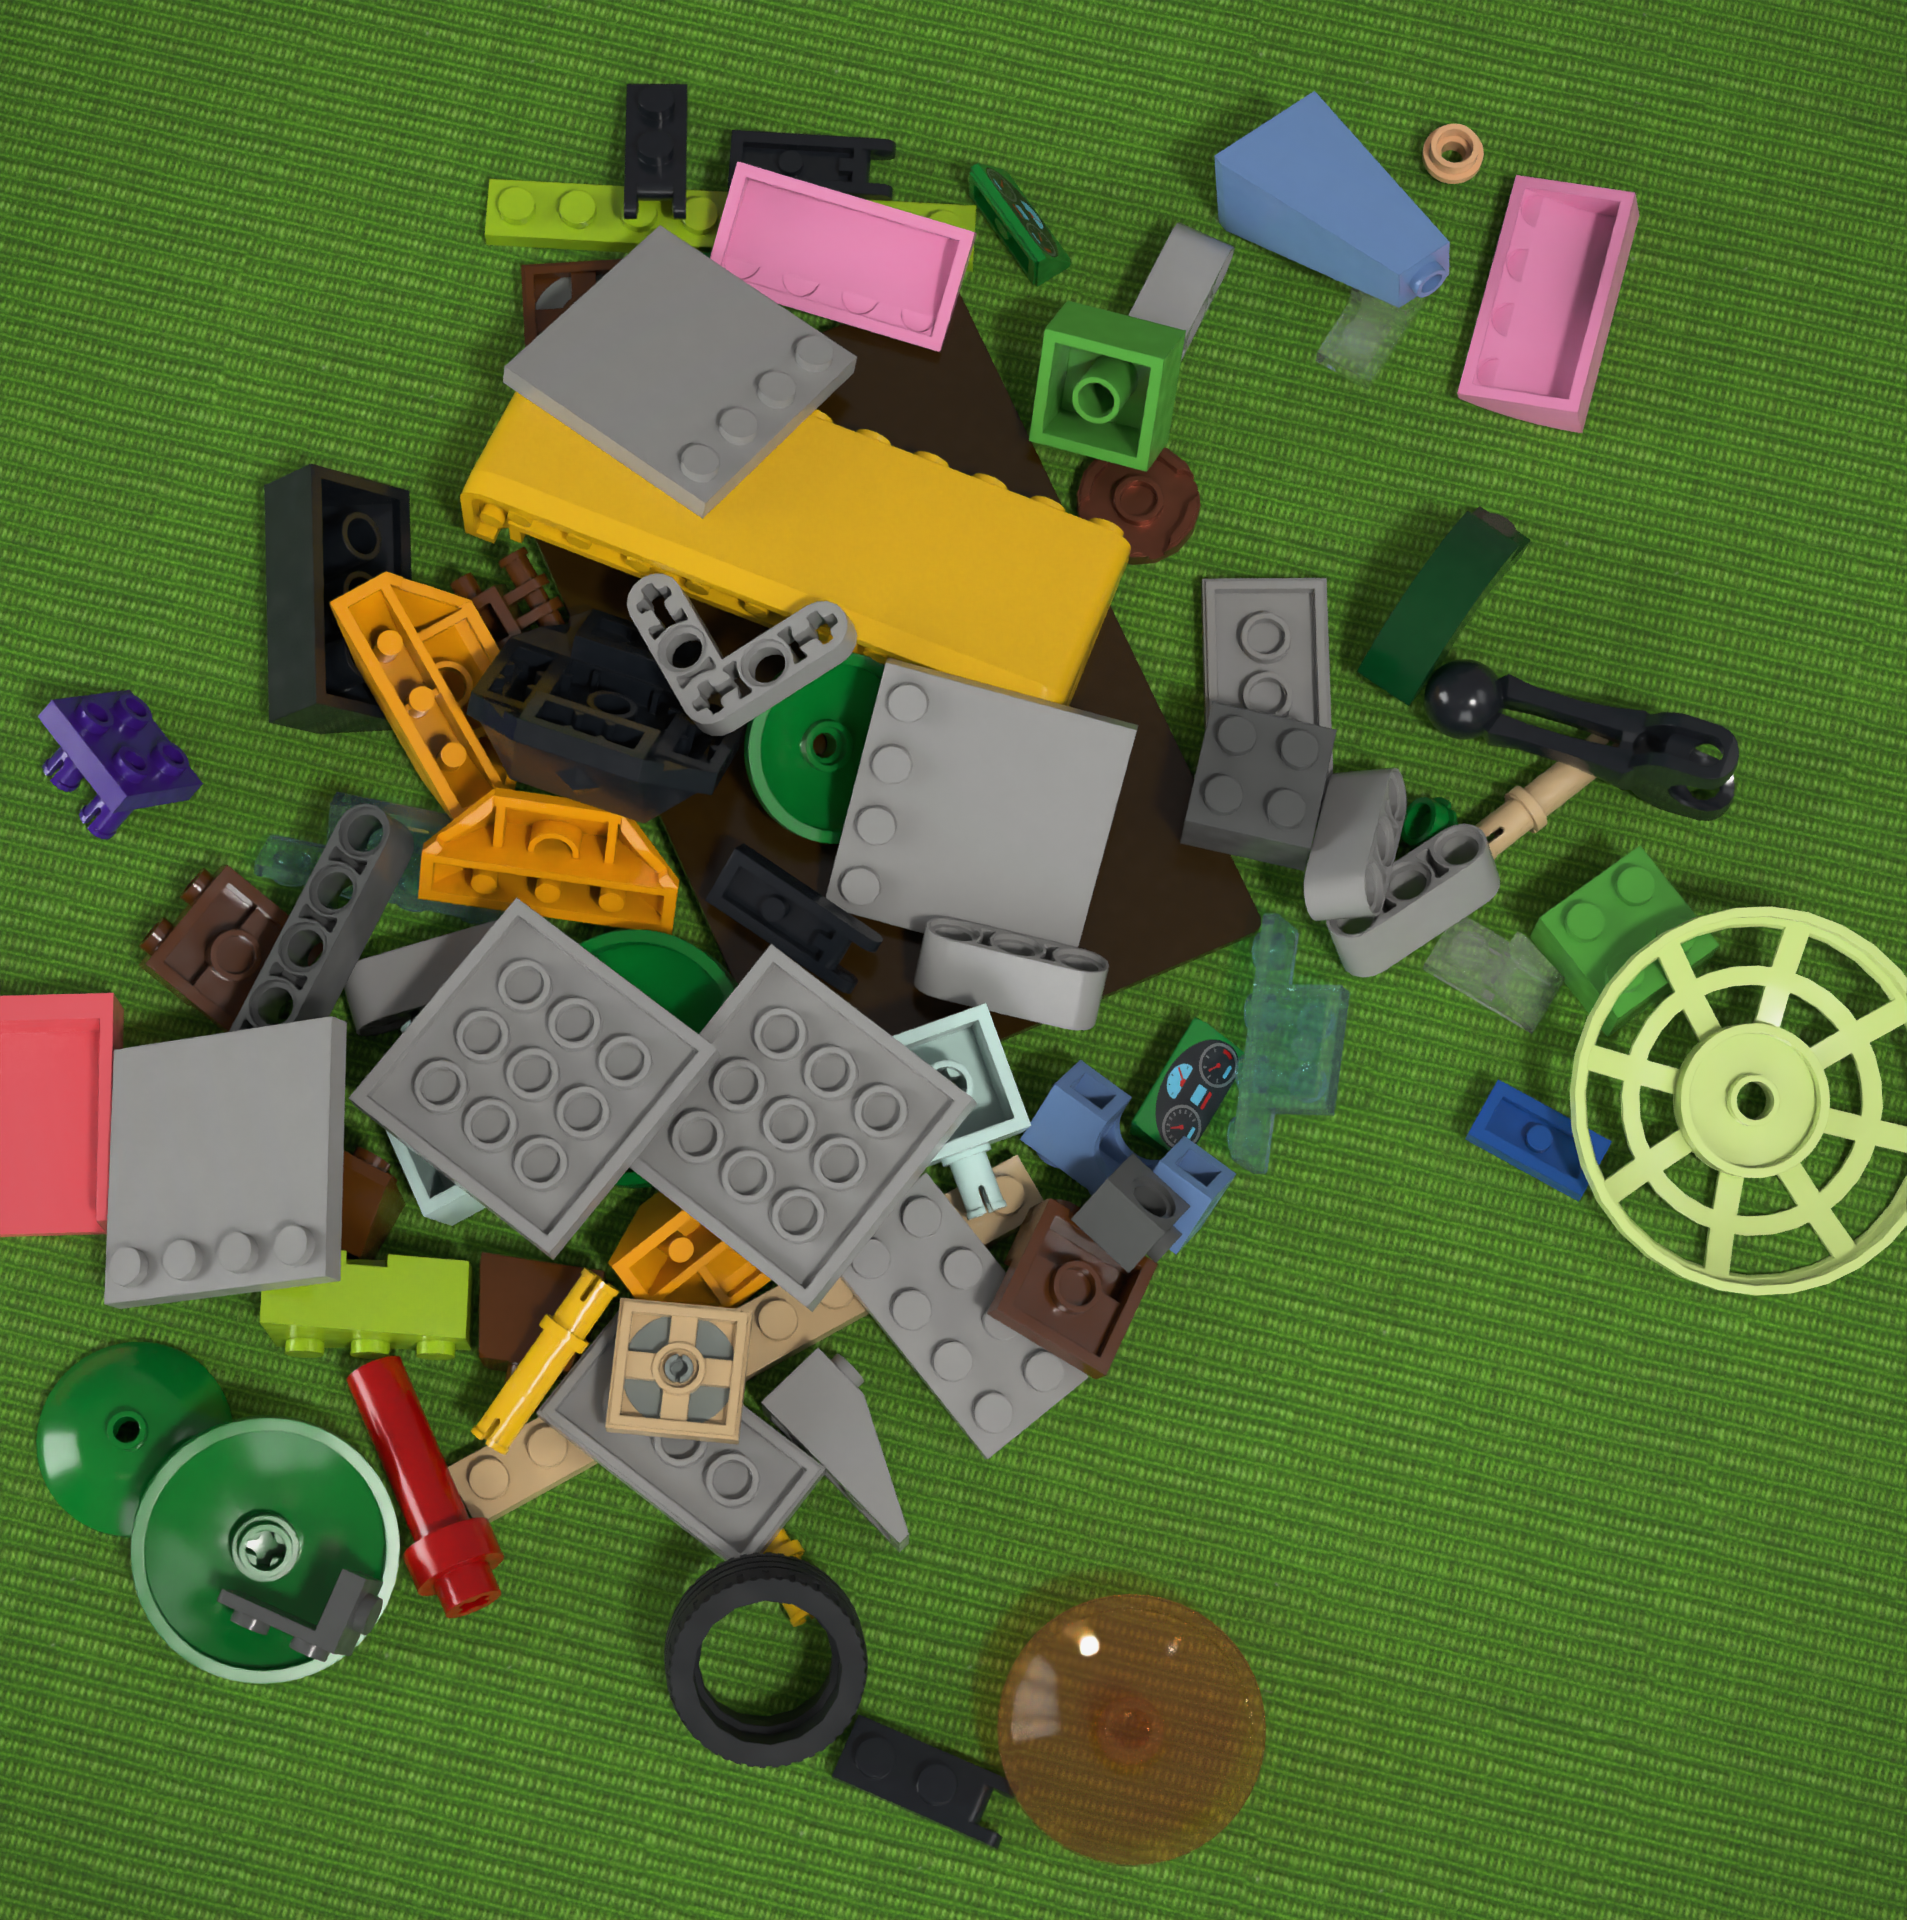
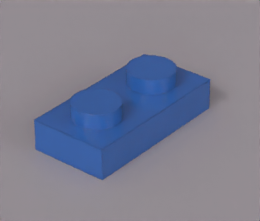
M1498 1079L1465 1140L1579 1202L1589 1183L1580 1166L1571 1129V1119ZM1589 1129L1598 1165H1600L1612 1141Z

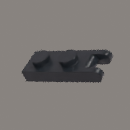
M627 84L624 219H637L639 213L638 201H672L671 209L674 220H686L687 84Z
M732 130L728 192L738 161L862 199L892 201L893 188L887 184L869 183L871 160L894 159L896 143L889 139Z
M745 843L734 849L705 901L769 944L775 946L794 961L839 991L847 994L853 992L858 979L839 964L852 942L864 950L874 953L883 941V938L876 931Z
M859 1714L832 1774V1779L996 1850H998L1003 1837L990 1828L979 1826L993 1790L1004 1797L1019 1800L1024 1788L1018 1783Z

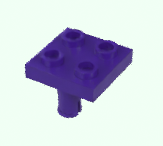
M130 690L54 699L38 716L60 745L57 751L43 763V772L46 776H50L57 769H60L50 781L58 789L65 792L76 790L84 777L97 794L88 805L80 810L79 817L84 824L89 823L96 816V819L87 829L98 838L106 840L112 838L116 834L117 829L135 809L187 801L203 785L190 768L186 754L177 745L169 741L152 719V713L146 703L133 695Z

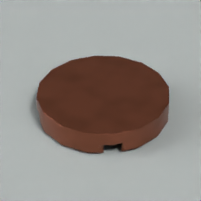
M1165 447L1147 472L1095 459L1083 473L1076 500L1078 517L1088 521L1091 518L1105 519L1123 530V538L1131 546L1127 563L1131 565L1157 563L1177 553L1193 535L1201 506L1198 487L1189 466Z

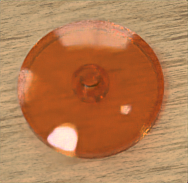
M1121 1594L1096 1598L1078 1604L1049 1621L1024 1646L1007 1676L998 1710L997 1741L1001 1766L1007 1784L1023 1812L1040 1831L1064 1849L1080 1857L1113 1866L1138 1867L1169 1862L1201 1848L1214 1839L1234 1819L1250 1796L1259 1775L1265 1750L1266 1723L1261 1693L1255 1676L1238 1647L1218 1626L1200 1613L1180 1603L1150 1595Z

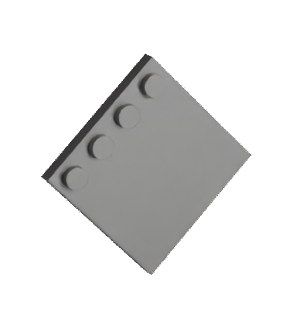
M659 225L505 365L503 383L703 519L854 373L857 356Z
M888 658L879 686L826 898L847 913L920 933L925 932L926 923L930 919L949 917L1078 947L1138 725Z
M516 897L350 1095L349 1100L355 1107L554 1260L719 1059L720 1053L715 1046Z
M771 944L699 1034L718 1049L720 1053L719 1059L629 1168L813 1312L977 1103L970 1095Z
M329 1016L114 1050L105 1305L125 1309L340 1281L347 1022Z

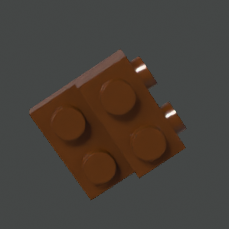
M224 865L219 867L214 874L203 868L191 880L180 895V898L188 904L173 924L163 917L148 932L139 945L147 955L138 966L186 1005H192L221 1030L229 1032L289 915L230 866ZM322 942L311 950L308 957V966L323 951Z
M1049 1198L1029 1209L1006 1256L1004 1264L1009 1266L987 1314L1096 1380L1107 1375L1158 1263L1144 1256L1128 1273L1071 1220L1080 1210V1207L1066 1200H1053Z

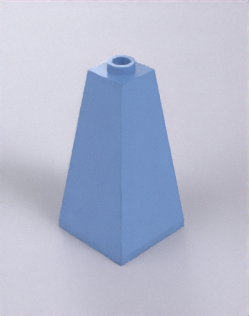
M1315 91L1214 155L1219 223L1226 231L1398 308L1417 296L1423 298L1432 294L1449 276L1450 242Z

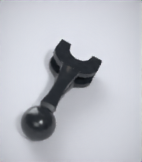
M1459 659L1444 664L1434 672L1426 685L1424 693L1426 714L1437 730L1451 738L1467 740L1482 736L1489 746L1521 750L1567 764L1591 774L1620 790H1631L1643 801L1658 809L1699 821H1711L1721 817L1733 802L1735 791L1733 773L1738 766L1739 748L1735 736L1721 725L1682 713L1660 712L1650 715L1645 710L1615 708L1580 701L1535 687L1510 674L1499 678L1487 665L1471 659ZM1503 709L1535 715L1569 725L1620 745L1619 747H1613L1562 735L1502 714ZM1711 744L1720 750L1723 757L1719 760L1700 752L1695 747ZM1687 786L1709 790L1719 788V792L1713 798L1699 800L1691 795Z

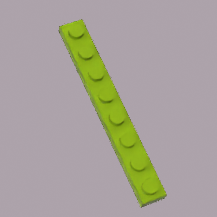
M489 179L485 240L487 245L630 253L661 225L698 251L712 252L729 192L687 190L686 220H674L671 209L672 201H638L639 213L637 219H624V186ZM869 200L975 232L976 205ZM974 245L966 269L968 272H973Z

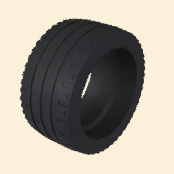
M757 1552L748 1555L744 1554L740 1555L739 1558L733 1557L728 1559V1561L721 1562L715 1568H710L688 1588L679 1604H677L668 1626L664 1646L667 1688L673 1706L685 1727L696 1740H699L712 1753L719 1754L723 1759L733 1761L736 1764H746L748 1767L758 1766L766 1768V1766H772V1768L781 1765L788 1766L793 1762L799 1763L808 1757L811 1758L818 1751H823L836 1740L838 1735L844 1732L845 1728L852 1721V1717L856 1714L866 1685L868 1670L866 1643L859 1617L850 1599L839 1585L818 1567L810 1565L805 1560L794 1556L788 1557L781 1553L765 1552V1554H759ZM762 1601L793 1604L813 1615L827 1632L832 1651L829 1674L819 1691L796 1709L771 1716L738 1713L715 1700L704 1685L699 1666L702 1642L712 1625L738 1607Z

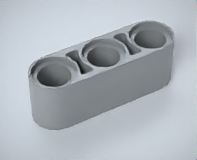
M1178 222L1170 233L1128 316L1186 330L1182 361L1226 275L1234 254V247Z
M1394 767L1339 772L1331 775L1304 877L1305 904L1313 920L1324 921L1375 917L1381 913L1407 808L1405 783L1399 769Z
M1469 824L1453 825L1442 830L1394 862L1384 905L1378 916L1326 920L1328 930L1345 971L1357 977H1370L1384 972L1489 902L1497 894L1500 887V877L1484 832L1478 827Z
M937 917L930 919L926 923L914 977V986L924 994L941 1000L971 1007L986 1003L989 1011L1063 1029L1075 1031L1088 1030L1093 1028L1096 1023L1109 964L1102 956L1082 948L960 919Z
M497 920L358 960L343 988L356 1034L359 1036H371L400 1029L409 1020L413 1021Z

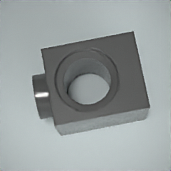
M1132 1153L1105 1180L1071 1220L1129 1273L1146 1254L1157 1263L1182 1236V1233L1173 1225L1190 1208V1205Z

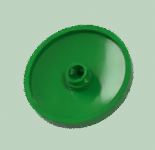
M279 1415L247 1416L214 1425L198 1433L175 1450L159 1467L147 1485L135 1514L130 1548L131 1569L135 1589L148 1620L159 1636L182 1658L210 1674L228 1680L254 1684L282 1683L315 1674L333 1665L346 1655L330 1653L326 1662H322L291 1649L289 1644L293 1636L271 1626L268 1634L262 1635L232 1622L230 1618L234 1609L217 1602L221 1589L244 1592L305 1621L318 1625L342 1569L361 1571L384 1582L377 1596L383 1599L379 1620L390 1600L396 1582L400 1556L399 1529L391 1499L382 1480L366 1458L349 1442L318 1424L302 1419ZM360 1635L356 1646L366 1637L365 1635Z

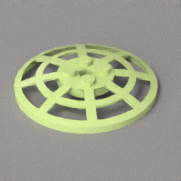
M1773 906L1731 908L1692 918L1661 933L1633 954L1606 984L1587 1017L1575 1052L1570 1085L1571 1129L1580 1166L1596 1201L1617 1230L1644 1256L1680 1278L1714 1290L1755 1296L1791 1294L1829 1284L1861 1268L1888 1247L1907 1225V1175L1890 1205L1871 1227L1854 1241L1831 1208L1839 1203L1857 1183L1871 1159L1875 1146L1907 1153V1126L1881 1121L1883 1110L1882 1081L1876 1056L1870 1045V1042L1903 1024L1907 1030V977L1902 970L1874 944L1839 923L1809 912ZM1768 927L1782 930L1770 967L1759 965L1728 967L1696 978L1681 944L1697 936L1728 928ZM1808 937L1828 944L1855 961L1880 985L1890 1001L1856 1020L1849 1009L1832 993L1810 979L1796 974ZM1658 959L1673 993L1662 1000L1645 1020L1632 1042L1628 1055L1596 1046L1601 1027L1618 997L1643 969ZM1732 986H1764L1753 1023L1735 1024L1722 1028L1705 995L1713 991ZM1789 994H1793L1815 1007L1833 1024L1837 1031L1809 1047L1791 1032L1780 1028ZM1682 1010L1699 1042L1687 1054L1680 1069L1648 1061L1649 1052L1660 1032ZM1851 1054L1854 1060L1860 1084L1861 1107L1859 1115L1830 1108V1092L1824 1072L1825 1068ZM1589 1071L1622 1080L1620 1092L1621 1120L1627 1145L1634 1159L1606 1179L1597 1163L1588 1129L1586 1090ZM1749 1082L1758 1084L1766 1096V1105L1763 1112L1754 1119L1746 1118L1737 1106V1095L1740 1089ZM1641 1086L1673 1094V1108L1678 1129L1649 1147L1646 1141L1640 1117L1639 1094ZM1823 1133L1853 1140L1851 1149L1840 1169L1818 1191L1800 1162L1813 1151ZM1691 1152L1703 1163L1717 1170L1718 1174L1711 1208L1702 1205L1681 1191L1666 1176L1664 1170ZM1777 1175L1796 1204L1792 1208L1769 1215H1737L1744 1177L1764 1178ZM1648 1182L1654 1192L1672 1209L1691 1221L1708 1227L1703 1266L1683 1259L1654 1241L1628 1216L1619 1202ZM1808 1223L1830 1254V1256L1812 1265L1783 1273L1745 1275L1729 1272L1734 1234L1744 1236L1773 1235Z

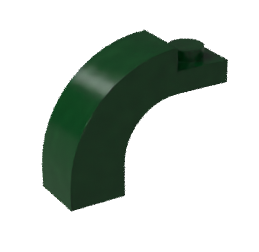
M1480 506L1473 513L1467 511L1439 544L1406 590L1374 640L1357 672L1409 706L1426 688L1434 672L1440 668L1453 644L1477 608L1494 586L1521 558L1531 540L1518 532L1512 522L1499 514L1489 513Z

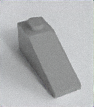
M817 1348L761 1402L763 1414L788 1440L826 1468L824 1476L900 1553L909 1544V1532L864 1393L858 1388L864 1383V1379L840 1354L837 1353L830 1360Z

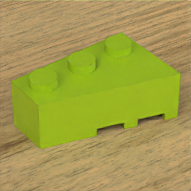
M341 1250L340 1281L261 1291L260 1324L276 1347H285V1355L317 1358L324 1356L325 1348H351L350 1355L353 1357L379 1359L390 1356V1349H416L417 1358L451 1360L455 1358V1350H472L475 1273L470 1261L387 1254L385 1260L346 1259L347 1251Z

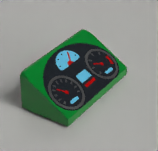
M981 163L970 167L969 197L1032 285L1035 284L1038 287L1069 268L1072 263L1070 257L1010 174L1003 169Z
M1194 1017L1134 1117L1129 1133L1164 1154H1167L1183 1136L1198 1144L1249 1056L1209 1024Z

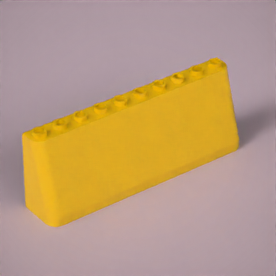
M515 391L460 495L465 533L493 544L500 530L509 528L510 539L521 544L527 534L638 578H643L650 574L663 573L672 577L688 597L768 628L774 627L809 604L817 601H829L837 604L855 626L857 641L852 653L868 656L884 665L888 658L1066 706H1069L1131 552L1129 542L1123 538V530L1108 520L1091 518L1088 521L1065 512L1061 504L1044 496L1027 498L1009 491L1003 482L990 475L976 473L970 476L949 468L948 463L935 454L925 451H917L912 454L891 446L887 438L872 430L858 429L855 432L836 425L828 415L817 409L702 519ZM827 624L821 625L816 630L819 635L818 640L822 644H826L833 639L831 628Z

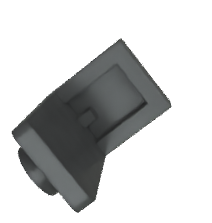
M342 1569L318 1625H314L238 1590L222 1588L217 1602L234 1609L230 1618L232 1622L262 1635H267L272 1626L293 1636L289 1644L291 1649L313 1659L326 1662L330 1653L351 1656L360 1635L366 1636L371 1632L382 1610L383 1599L377 1596L384 1582L361 1571Z

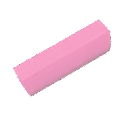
M737 161L710 259L777 304L941 352L977 233Z
M1516 175L1457 392L1459 399L1515 419L1560 430L1583 433L1639 219L1635 192Z

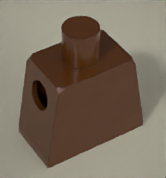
M486 1252L481 1253L479 1358L485 1368L506 1372L504 1385L543 1331L539 1323L546 1314L554 1315L582 1275L581 1272L584 1268ZM589 1269L602 1277L605 1283H608L604 1271ZM595 1325L585 1338L588 1342L590 1341ZM575 1352L556 1380L562 1381L583 1354ZM540 1404L538 1405L534 1413H536L539 1410Z

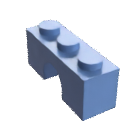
M1079 1060L1053 1085L1030 1122L1031 1126L1025 1130L1020 1140L1035 1150L1046 1164L1061 1169L1088 1189L1091 1196L1132 1153L1136 1155L1190 1205V1208L1173 1225L1182 1233V1236L1169 1249L1177 1254L1201 1229L1236 1176V1173L1186 1136H1183L1160 1160H1149L1135 1154L1125 1144L1120 1132L1121 1115L1132 1097L1082 1060Z

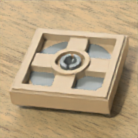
M621 1298L605 1425L606 1431L739 1445L753 1321L752 1310Z

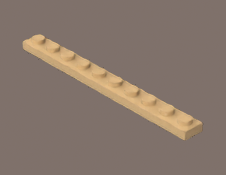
M1018 1155L992 1168L1003 1200L1007 1203L1006 1207L988 1213L981 1191L978 1189L987 1213L968 1220L958 1187L944 1194L987 1249L1017 1233L1029 1209L1044 1201ZM841 1277L813 1312L779 1285L737 1308L752 1310L753 1312L746 1382L869 1314ZM538 1417L524 1425L509 1447L510 1450L506 1455L495 1451L487 1445L452 1464L448 1469L472 1518L484 1517L491 1523L598 1463Z

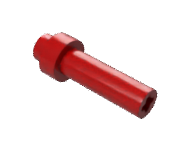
M387 1356L359 1367L347 1377L346 1382L415 1542L404 1552L403 1559L418 1594L421 1596L437 1595L447 1618L465 1616L486 1607L501 1595V1590L492 1570L504 1559L503 1552L489 1520L484 1517L469 1518L401 1357Z

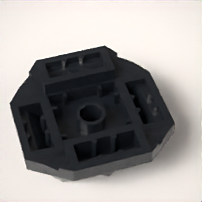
M590 609L570 616L568 624L541 626L510 637L471 691L466 713L481 722L511 780L641 823L650 821L696 793L713 795L745 740L748 724L747 722L735 731L723 736H711L702 732L685 713L634 622L596 609ZM693 641L682 643L673 654V666L677 668L692 666L702 654V644ZM718 693L712 694L707 699L710 703L709 710L713 714L724 708L721 704L722 697Z

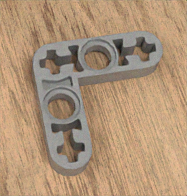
M663 573L650 574L635 583L628 594L627 608L629 615L685 713L702 732L711 736H723L740 728L841 664L852 654L856 646L857 632L846 613L835 603L817 601L805 606L724 658L690 598L672 577ZM660 596L665 599V607L676 622V624L668 628L665 627L654 613L652 601ZM823 624H827L831 628V635L833 636V639L826 644H822L818 640L819 635L816 631ZM696 640L701 642L702 654L697 662L687 668L673 666L672 659L676 648L687 641ZM795 640L806 656L802 661L788 646ZM770 655H781L785 658V668L776 680L768 683L756 681L755 669L763 658ZM739 676L752 691L745 697L740 692L739 686L734 682V679ZM718 693L722 697L721 704L724 708L713 714L709 710L710 703L707 699L712 694Z

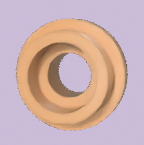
M1456 123L1441 126L1431 132L1424 143L1422 151L1423 164L1428 173L1438 181L1447 184H1459L1473 178L1479 171L1484 156L1483 146L1478 136L1467 126ZM1453 150L1458 152L1463 160L1457 163L1449 162L1442 157V153Z

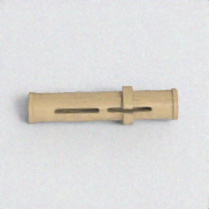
M1594 734L1585 739L1586 741L1603 745L1610 741ZM1614 743L1612 746L1619 747L1620 744ZM1556 762L1526 787L1516 786L1504 796L1505 803L1475 825L1484 832L1486 837L1491 833L1494 834V838L1488 842L1493 859L1495 860L1499 854L1528 831L1536 833L1545 827L1548 823V815L1561 807L1567 800L1597 777L1567 764Z

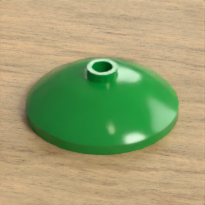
M852 653L841 664L758 715L747 724L744 758L752 790L761 806L774 821L802 838L820 843H840L885 667L884 664H880L868 656ZM783 670L780 673H778L771 681L776 680L782 674ZM823 733L827 738V748L823 754L818 756L814 752L813 742L819 734Z
M127 1342L108 1346L77 1362L61 1377L50 1392L43 1406L37 1429L36 1447L39 1468L44 1482L54 1499L74 1519L99 1533L121 1538H131L134 1518L141 1497L159 1467L175 1450L198 1433L214 1425L232 1420V1411L222 1388L203 1365L186 1353L173 1347L151 1342ZM128 1421L137 1422L140 1427L137 1438L128 1443L120 1442L117 1436L120 1426Z

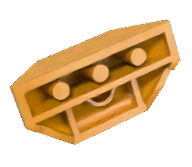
M387 571L332 600L329 603L359 672L419 777L449 818L453 821L495 787L515 790L517 781L511 780L508 777L481 722L466 714L471 691L500 652L472 600L404 579L402 576Z
M495 787L423 843L418 899L505 911L517 897L542 917L625 929L651 930L672 935L679 879L635 820L566 797Z
M660 1191L639 1206L608 1261L609 1266L632 1297L640 1300L737 1308L771 1281L769 1277Z

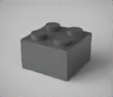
M1212 702L1180 843L1304 871L1312 846L1337 730Z

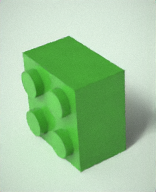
M1067 301L1044 331L1029 441L1147 472L1169 440L1186 330Z
M1638 846L1540 916L1530 935V940L1585 1010L1590 1013L1606 984L1633 954L1661 933L1697 916L1644 849ZM1710 933L1697 936L1681 944L1694 974L1708 965L1719 947L1718 942ZM1658 959L1643 969L1618 997L1601 1027V1030L1607 1037L1672 991Z

